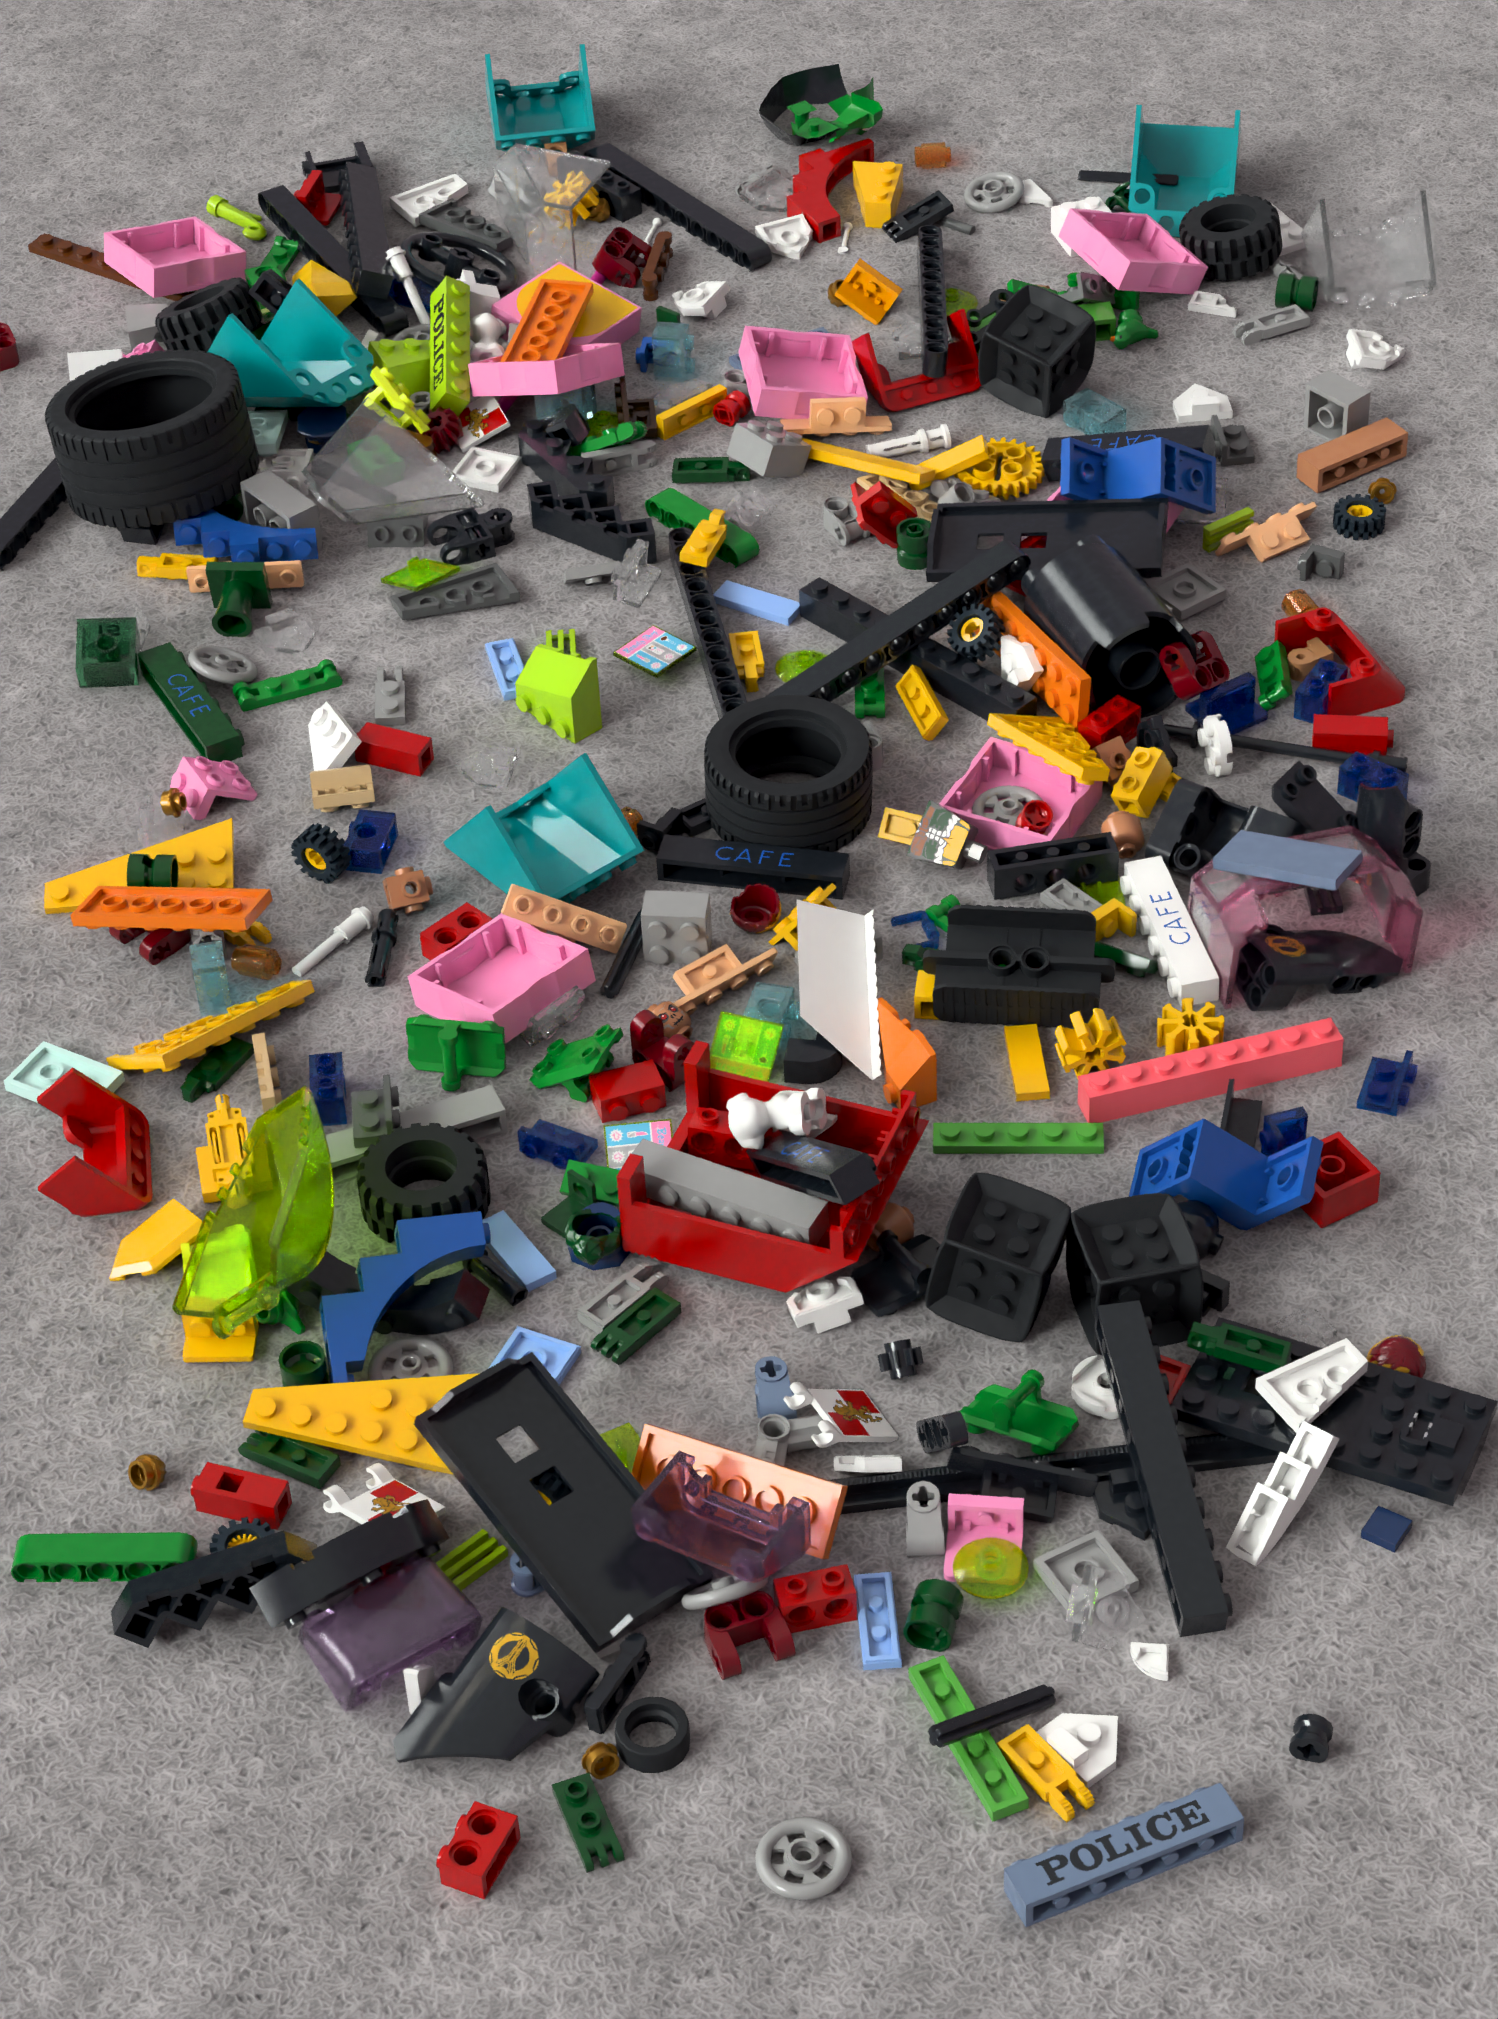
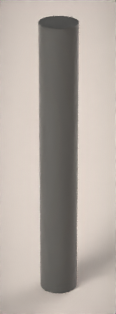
M947 216L935 222L968 235L973 234L976 230L973 225Z

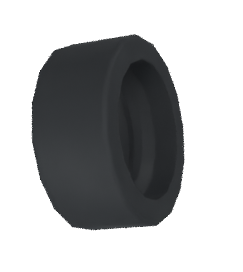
M645 1697L627 1705L617 1717L615 1725L616 1748L620 1759L630 1768L642 1773H660L677 1766L684 1760L690 1747V1728L685 1711L676 1702L663 1697ZM648 1722L668 1724L676 1732L672 1740L657 1747H643L630 1740L632 1730Z

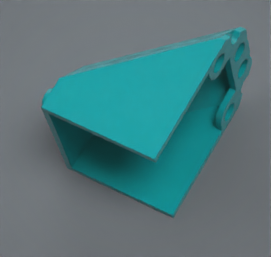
M580 44L578 71L561 74L557 82L510 86L509 80H493L490 54H485L486 95L497 150L514 154L526 153V156L541 155V152L545 151L544 144L566 142L567 149H572L595 139L596 129L585 44ZM560 150L551 151L552 154L563 153Z
M1136 105L1128 205L1130 212L1148 214L1167 230L1172 237L1180 238L1179 225L1184 215L1194 206L1198 207L1205 200H1213L1214 197L1220 196L1221 198L1235 194L1241 134V110H1235L1234 128L1144 123L1142 105ZM1153 174L1178 175L1179 183L1178 185L1158 184L1155 181L1157 178Z
M300 279L294 282L261 340H258L231 313L208 350L210 353L227 359L237 369L247 407H339L346 401H350L364 391L373 388L375 385L374 380L370 376L371 367L374 364L373 355Z
M587 753L580 755L548 782L530 791L517 802L497 813L491 805L487 806L443 842L450 851L506 894H508L511 884H516L567 903H571L580 895L590 892L600 886L601 883L613 877L611 872L618 867L622 872L636 864L637 860L635 857L644 851Z

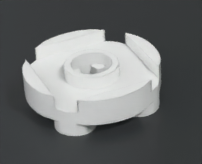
M1221 714L1206 716L1203 720V728L1197 731L1200 747H1205L1206 752L1204 767L1208 775H1215L1216 777L1230 775L1233 768V762L1227 763V754L1233 753L1232 742L1226 721H1219L1222 717Z
M1097 1355L1084 1359L1075 1367L1072 1374V1398L1081 1409L1092 1415L1102 1416L1108 1420L1119 1418L1111 1388H1103L1100 1385L1110 1384L1103 1359L1097 1360Z

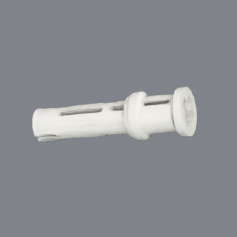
M941 424L940 428L927 431L919 429L915 432V435L871 445L868 444L865 446L867 454L884 458L916 451L928 453L929 450L940 447L951 448V436L948 426ZM939 437V439L930 441L931 438ZM904 444V447L884 451L885 448Z

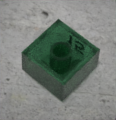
M136 617L77 619L75 669L79 687L139 685L138 653L140 652V634Z

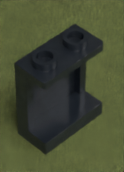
M363 141L354 143L355 156L314 163L311 153L308 151L305 152L306 161H302L303 174L306 179L312 170L322 171L325 193L339 192L338 176L340 170L345 169L346 161L373 167Z

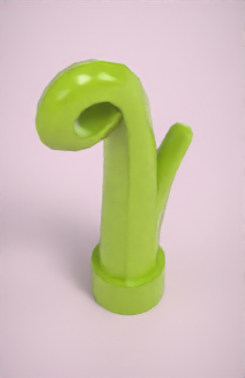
M213 195L208 200L207 212L217 218L222 217L243 227L242 233L246 238L258 241L264 239L267 235L265 227L258 222L262 220L261 216L242 211L229 204L228 200L219 195Z

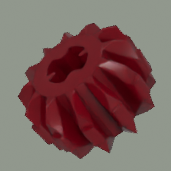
M440 406L434 412L429 409L427 416L431 421L427 425L430 430L423 434L433 439V450L438 454L443 449L450 452V447L452 445H459L458 439L464 436L462 421L450 408L443 409Z

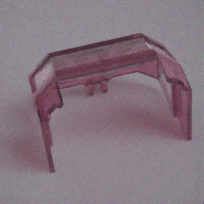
M1351 825L1286 837L1363 851V861L1346 880H1351L1360 885L1382 938L1386 943H1390L1395 955L1403 959L1401 968L1404 973H1410L1423 910L1408 877L1379 846L1377 840ZM1213 860L1191 877L1187 911L1219 976V999L1224 1009L1231 1008L1239 950L1248 943L1246 937L1257 929L1263 932L1268 928L1269 921L1260 900H1263L1265 893H1268V895L1274 894L1275 897L1283 896V892L1311 886L1213 869ZM1311 887L1312 891L1322 889L1317 887Z

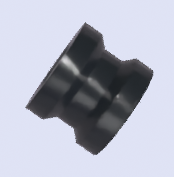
M1316 1714L1298 1716L1293 1726L1295 1735L1291 1738L1289 1744L1291 1755L1300 1760L1315 1763L1324 1762L1328 1758V1742L1332 1739L1333 1735L1331 1722Z

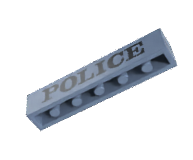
M1221 1783L1208 1788H1199L1188 1796L1173 1802H1163L1155 1809L1137 1816H1128L1110 1827L1090 1831L1082 1838L1064 1845H1055L1046 1852L1029 1859L1015 1861L1009 1867L1004 1868V1892L1025 1927H1028L1242 1841L1244 1817Z

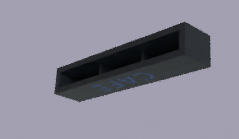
M1209 425L1048 438L1041 463L1049 482L1061 481V439L1069 437L1107 451L1159 437L1211 456L1214 455L1216 445Z
M666 834L663 837L656 857L658 880L736 889H745L747 885L760 883L761 885L766 884L770 888H774L776 893L809 896L819 886L824 890L833 883L837 888L827 897L831 899L843 900L850 877L849 853Z
M778 1129L764 1138V1145L761 1150L750 1148L746 1150L761 1179L841 1205L849 1204L880 1183L874 1173L877 1170L876 1165L867 1153L806 1136H796L792 1132Z

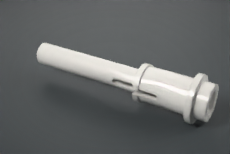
M401 246L389 249L386 252V260L390 261L398 282L403 283L420 324H430V318L412 280L413 272H411L404 256L406 251L402 250Z
M363 906L354 908L351 916L333 929L335 930L334 934L292 968V972L302 977L343 942L348 944L363 929H370L374 921L372 913Z

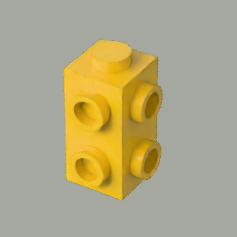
M1136 746L1125 764L1123 773L1112 790L1111 797L1119 811H1128L1137 817H1149L1173 770L1163 750L1156 747L1144 748Z

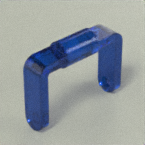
M915 911L895 916L891 919L893 927L921 921V926L929 941L914 945L935 949L939 947L940 933L933 920L929 919L925 911Z

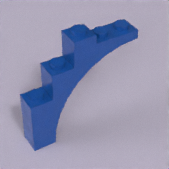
M213 508L206 512L203 511L199 515L189 516L187 519H179L173 522L176 546L202 544L204 558L231 556L232 562L319 559L315 528L287 529L255 526L232 520L219 514Z

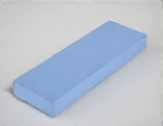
M728 580L713 594L718 605L787 626L800 614V604L797 601Z
M514 638L486 643L485 650L504 701L516 699L515 682L521 674L524 665Z
M504 1210L482 1220L483 1223H488L490 1227L491 1242L486 1244V1246L514 1279L524 1286L528 1292L557 1279L556 1270Z
M891 1572L855 1574L854 1587L857 1594V1616L863 1670L902 1668Z

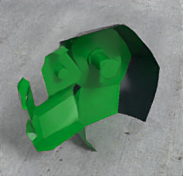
M839 64L811 68L782 77L770 89L759 109V114L766 127L779 140L795 146L826 139L835 131L836 136L831 138L829 143L846 135H862L882 118L883 113L880 103L874 101L873 78L867 86L852 92L850 96L845 89ZM828 103L839 115L834 121H825L818 117L809 119V113L817 110L812 104ZM787 109H790L795 117V123L791 122L792 135L787 134L774 124L776 119Z

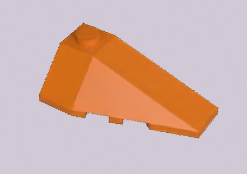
M882 997L877 998V1010L879 1012L877 1020L879 1023L878 1034L880 1035L879 1043L885 1077L883 1092L889 1104L894 1103L897 1108L901 1109V1092L903 1089L916 1092V1107L937 1101V1059L935 1051L922 1032L918 1029L911 1031L910 1022L906 1018L900 1020L895 1008Z

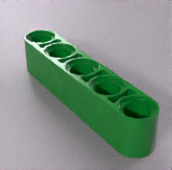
M671 487L647 499L645 502L648 516H654L659 519L658 522L669 529L671 527L673 529L685 527L694 531L702 519L709 520L710 513L712 512ZM724 519L727 525L726 539L715 556L726 563H732L735 565L734 568H737L758 556L760 551L759 545L751 534Z
M181 1532L26 1534L17 1540L11 1575L18 1582H24L26 1579H37L36 1582H61V1579H74L73 1582H98V1579H111L110 1582L130 1581L196 1559L198 1542L192 1535Z

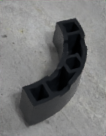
M320 1246L297 1261L286 1288L302 1304L310 1306L319 1312L321 1296L360 1292L358 1275L355 1273L356 1267L341 1261ZM465 1268L445 1277L431 1279L430 1283L426 1285L413 1284L389 1307L375 1331L380 1334L397 1332L412 1335H429L465 1327L480 1319L490 1288Z
M428 1499L408 1504L399 1509L400 1511L393 1516L388 1512L312 1550L311 1552L315 1557L306 1563L301 1561L294 1566L292 1563L287 1564L250 1587V1591L271 1628L286 1625L288 1630L308 1619L307 1612L362 1582L364 1587L369 1586L384 1576L383 1571L416 1558H420L423 1562L441 1552L442 1550L439 1545L448 1540L449 1536Z

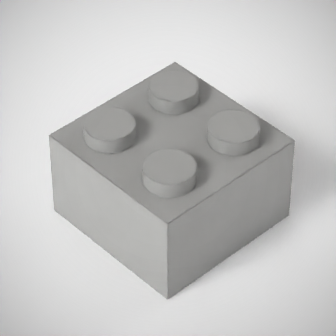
M1329 370L1306 383L1303 428L1327 441H1331L1367 426L1369 423L1371 391Z
M749 420L748 423H736L727 455L763 477H798L803 474L811 445L804 442L801 435L784 430V425L779 422L770 420L768 423H760Z
M645 890L641 911L644 962H654L656 964L685 963L688 965L710 953L712 944L710 893Z

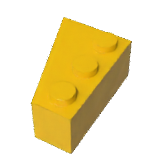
M853 161V187L857 194V200L860 204L866 227L882 228L883 223L895 216L903 191V164H895L890 161L883 163Z

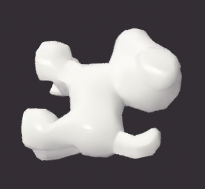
M490 313L478 314L470 319V340L476 343L471 347L470 357L474 362L504 355L505 353L504 348L498 344V340L506 333L507 327L499 318H495Z
M810 1088L807 1091H780L766 1102L750 1098L746 1093H740L729 1099L726 1106L729 1111V1128L743 1148L761 1150L764 1145V1134L771 1127L780 1130L789 1129L796 1136H807L811 1129H823L827 1122L826 1096L822 1088Z

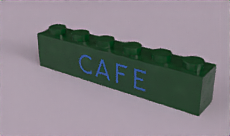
M171 642L139 652L138 659L141 675L199 755L217 762H222L223 760L232 761L243 757L241 747L245 745L241 731L233 727L228 713L223 714L216 697L211 698L206 684L200 682L196 671L188 667L181 651L177 652Z

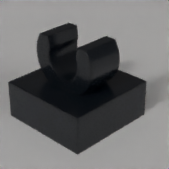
M1202 1269V1317L1207 1315L1210 1308L1222 1313L1229 1304L1230 1281Z

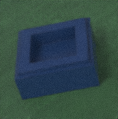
M1378 1505L1362 1528L1361 1538L1395 1553L1411 1530L1412 1520Z

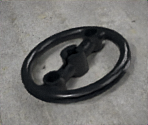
M424 232L409 236L401 244V249L406 251L404 256L411 272H413V276L434 288L438 287L446 275L454 279H460L462 270L473 271L476 283L497 286L500 297L510 294L517 286L519 274L513 263L499 251L479 241L449 233ZM443 246L452 247V248H451L450 251H449L448 249H446V248L443 247ZM417 250L418 257L425 261H438L445 265L444 277L422 266L413 257L411 251ZM474 254L490 261L502 270L506 276V281L500 280L501 275L494 270H481L474 266Z

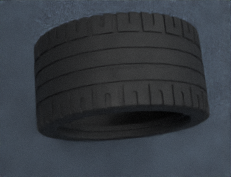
M174 349L160 350L154 353L146 352L142 353V355L136 354L129 358L124 357L118 359V361L108 362L107 365H101L94 370H89L84 375L67 383V386H63L50 400L45 411V422L70 508L80 518L100 526L108 525L113 528L151 527L152 525L158 526L167 522L173 523L179 519L184 520L189 516L199 515L201 512L209 511L212 507H217L222 502H226L232 496L240 493V482L256 475L259 467V454L237 369L230 361L214 353L197 352L196 350L186 351L185 349H178L177 351Z

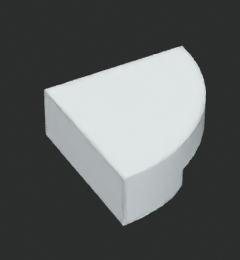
M1130 1642V1653L1135 1665L1152 1678L1168 1681L1169 1644Z

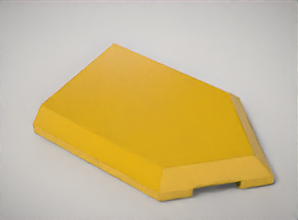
M173 1198L122 1239L109 1277L110 1281L125 1280L126 1275L141 1273L142 1276L156 1274L182 1253V1243L189 1242L190 1245L193 1244L209 1229L200 1218Z

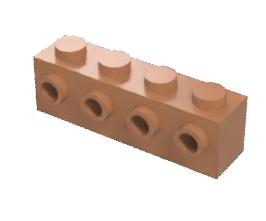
M1387 417L1299 453L1296 478L1316 493H1320L1405 457L1407 454L1408 432Z

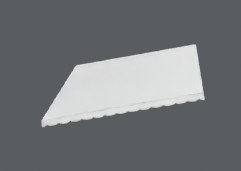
M797 899L800 1016L871 1080H874L882 1074L880 1070L881 1059L879 1058L881 1049L878 1046L880 1035L878 1034L879 1023L877 1020L879 1012L877 1010L878 999L876 998L878 989L876 987L877 976L875 975L876 964L874 963L876 959V953L874 952L875 941L873 940L875 930L873 929L874 918L872 917L874 909L866 915H860Z

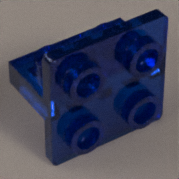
M1250 672L1200 693L1199 699L1185 705V711L1202 725L1206 716L1221 714L1222 717L1219 721L1225 720L1229 733L1233 735L1268 719V712L1255 702L1256 677Z

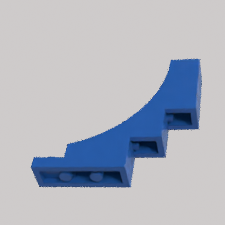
M481 1211L397 1220L394 1231L397 1254L359 1258L357 1275L360 1292L321 1296L319 1310L330 1384L355 1382L353 1373L362 1372L366 1352L378 1323L395 1300L410 1286L429 1273L446 1265L466 1259L483 1257L486 1244L491 1242L489 1224L482 1221Z

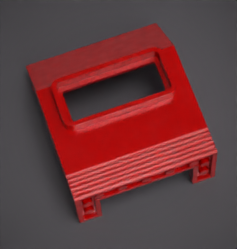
M696 1040L683 1062L687 1113L667 1147L688 1154L687 1127L697 1107L714 1108L729 1112L726 1108L727 1101L740 1093H746L750 1098L766 1102L780 1091L804 1090L711 1069L709 1043ZM903 1089L901 1092V1109L893 1107L892 1111L826 1096V1112L837 1115V1121L814 1139L867 1153L876 1165L877 1170L874 1173L880 1183L847 1205L828 1201L830 1227L816 1246L691 1215L692 1213L647 1198L643 1156L630 1153L617 1175L623 1250L626 1252L630 1251L632 1254L635 1252L638 1255L643 1254L645 1257L650 1256L652 1259L656 1257L659 1261L784 1293L857 1262L929 1123V1120L920 1118V1108L916 1107V1092ZM773 1127L767 1130L764 1138L773 1133ZM725 1166L760 1178L756 1169L748 1170L743 1168Z

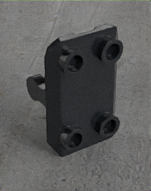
M1298 761L1272 785L1271 797L1273 801L1289 818L1299 822L1306 829L1319 833L1322 844L1345 848L1354 839V834L1350 830L1348 821L1355 813L1346 811L1317 780L1316 770L1312 766L1303 765Z
M885 1230L878 1236L876 1241L879 1247L878 1257L852 1271L850 1277L854 1279L860 1290L864 1304L877 1317L892 1315L899 1308L926 1294L932 1266L940 1244L934 1238L920 1234L900 1244L898 1236L892 1230Z

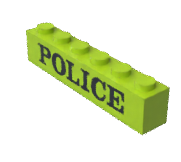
M446 275L430 296V410L434 412L441 406L443 409L450 408L456 416H459L470 403V375L468 368L470 363V285Z

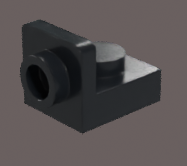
M673 807L663 817L659 818L656 824L643 820L637 823L638 840L645 849L650 851H659L665 834L682 836L684 834L683 812Z

